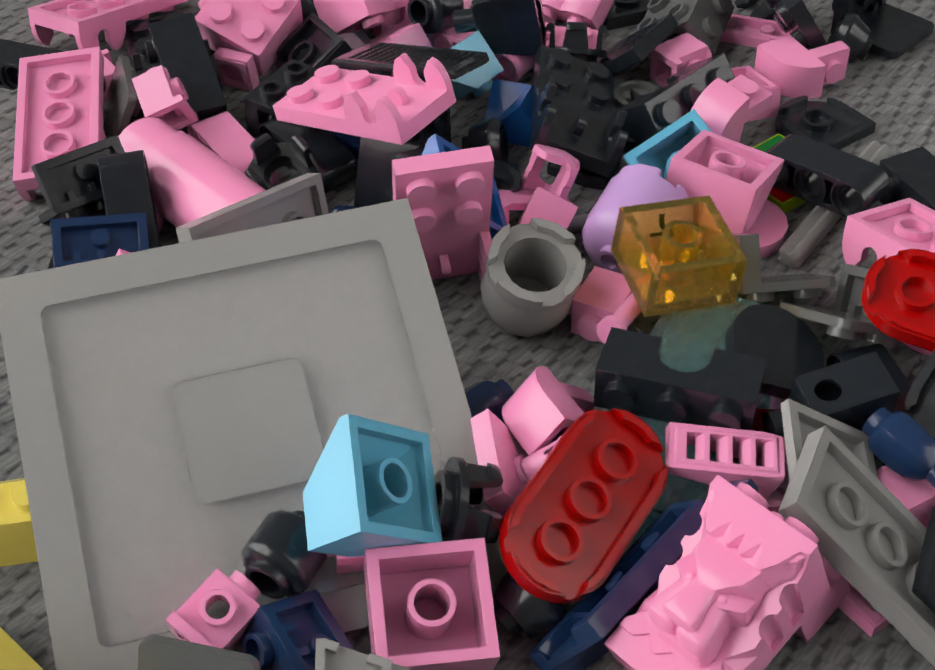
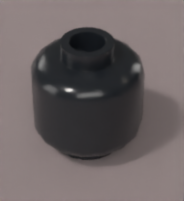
M409 0L408 16L413 24L420 23L426 34H435L454 27V10L464 9L463 0Z
M280 510L269 513L241 553L243 566L246 569L245 576L260 590L261 594L273 599H282L284 596L291 597L305 592L328 558L325 553L308 551L305 513L300 510L294 512Z

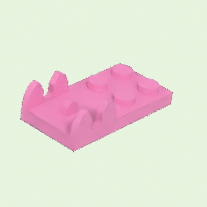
M53 0L27 9L31 31L34 38L40 44L50 46L54 30L64 32L68 36H75L78 49L98 47V35L101 30H104L105 41L113 50L118 51L124 43L127 21L148 19L149 14L156 11H172L175 9V5L189 0Z
M99 46L19 58L13 183L24 201L35 200V189H40L31 168L34 164L106 139L103 130L104 57Z
M403 53L394 61V77L372 74L367 70L341 69L336 65L323 66L317 69L314 76L302 85L289 89L287 95L273 105V109L278 121L403 145L456 103V98L448 72L438 59L432 57L427 61L424 69L426 82H424L418 76L415 64L406 53Z
M490 145L392 160L393 201L408 198L432 280L478 272L482 281L492 242L489 230L494 157Z
M906 198L848 215L842 239V252L845 263L855 266L860 265L867 259L870 247L875 250L877 260L885 255L886 258L897 255L899 250L921 249L935 253V210L911 198Z

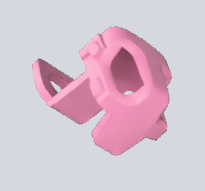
M535 144L529 159L530 162L522 176L520 190L512 192V190H498L507 225L509 223V210H525L538 186L572 203L568 196L580 169L579 160L564 150ZM545 161L561 165V169L552 185L547 184L540 178V172Z

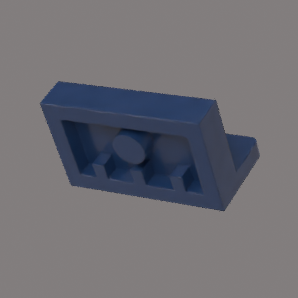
M146 212L50 219L54 268L116 256L119 249L131 253L149 249Z
M317 589L260 606L239 640L243 653L256 657L260 662L261 670H315L316 638H326L340 643L339 646L354 650Z

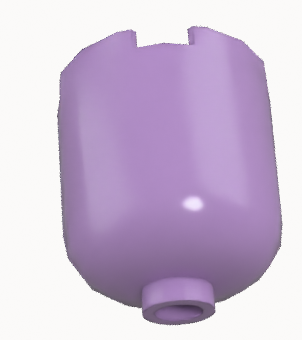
M644 164L623 167L619 174L610 180L584 224L582 230L583 244L590 260L597 267L630 277L642 278L648 275L676 243L692 217V204L685 188L681 184H678L675 188L669 181L660 177L662 170L657 167ZM663 210V222L669 227L668 231L648 234L649 230L662 229L657 221V212Z

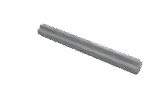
M877 140L872 141L858 157L879 166L880 160L888 158L887 154L890 152V148L887 144L881 145ZM816 205L779 248V263L788 265L793 269L800 267L842 215Z

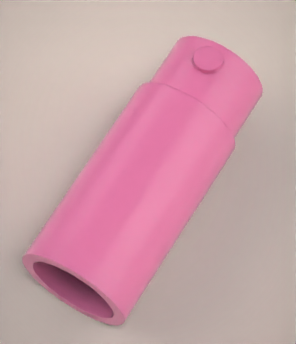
M154 117L139 119L127 126L119 135L125 152L144 150L155 211L175 227L265 191L264 188L195 138L181 130L176 131L161 119Z

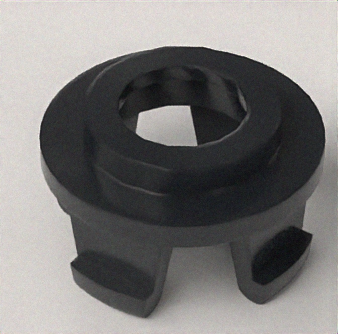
M567 22L563 48L560 49L586 62H597V58L607 57V51L602 50V35L607 34V27L605 25L599 26L596 49H588L586 23ZM548 23L546 25V32H550L549 48L554 49L555 26L553 23Z
M265 133L250 144L253 159L249 168L245 170V175L265 190L272 188L270 177L280 167L289 166L298 171V173L285 182L306 173H318L316 160L311 154L308 144L297 134L291 138V142L275 143L271 136Z
M460 457L449 458L444 469L439 470L434 477L442 542L485 538L486 544L496 543L503 517L499 513L479 508L472 504H480L482 502V488L500 487L503 484L501 470L492 463L482 466L466 463Z

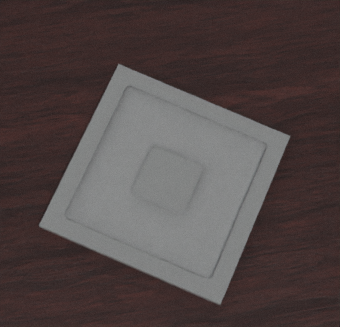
M408 198L0 278V333L56 670H138V647L148 635L156 634L178 639L170 631L165 620L173 610L176 612L217 568L228 578L235 570L245 576L246 569L243 566L242 550L269 513L280 510L290 512L304 511L303 491L339 417L352 414L429 434L434 477L439 470L444 469L451 457H460L466 463L478 465L470 421L472 418ZM484 495L480 504H472L473 506L496 512L485 503ZM499 536L496 543H485L492 597L507 570L500 552ZM335 556L328 557L305 592L317 589L344 634L369 629L364 571L337 574ZM261 594L256 602L262 606L282 599H273ZM215 601L207 610V614L213 619L223 618L228 614L230 606L225 601ZM240 643L233 651L243 653Z

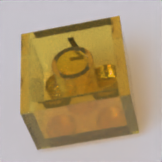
M709 195L619 208L611 252L644 317L735 303L748 260Z

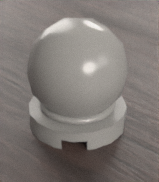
M531 218L530 224H518L511 228L510 224L503 226L492 239L485 264L486 269L480 284L482 301L490 320L506 333L526 338L548 333L560 324L571 311L572 299L579 290L586 266L585 258L582 260L581 253L574 245L576 238L571 232L555 222Z

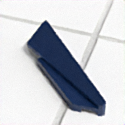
M751 479L729 482L735 487L740 482H743L758 492V487ZM707 497L704 501L698 499L674 502L664 510L621 556L605 582L592 593L580 599L527 655L539 670H584L609 651L604 644L605 641L617 629L624 617L636 614L644 599L658 589L659 575L665 565H674L682 556L683 548L680 542L684 536L694 535L700 529L702 518L699 513Z

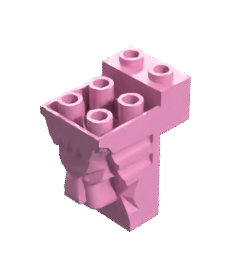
M717 475L710 483L707 499L699 513L702 518L700 529L694 535H685L680 542L683 548L681 558L674 565H665L659 575L658 589L644 599L636 614L624 617L617 629L604 644L614 658L627 670H764L794 633L805 642H808L819 631L851 592L849 582L833 569L830 563L820 554L817 545L819 539L810 528L794 517L789 516L785 519L779 513L767 510L769 507L768 502L751 486L740 482L735 487Z

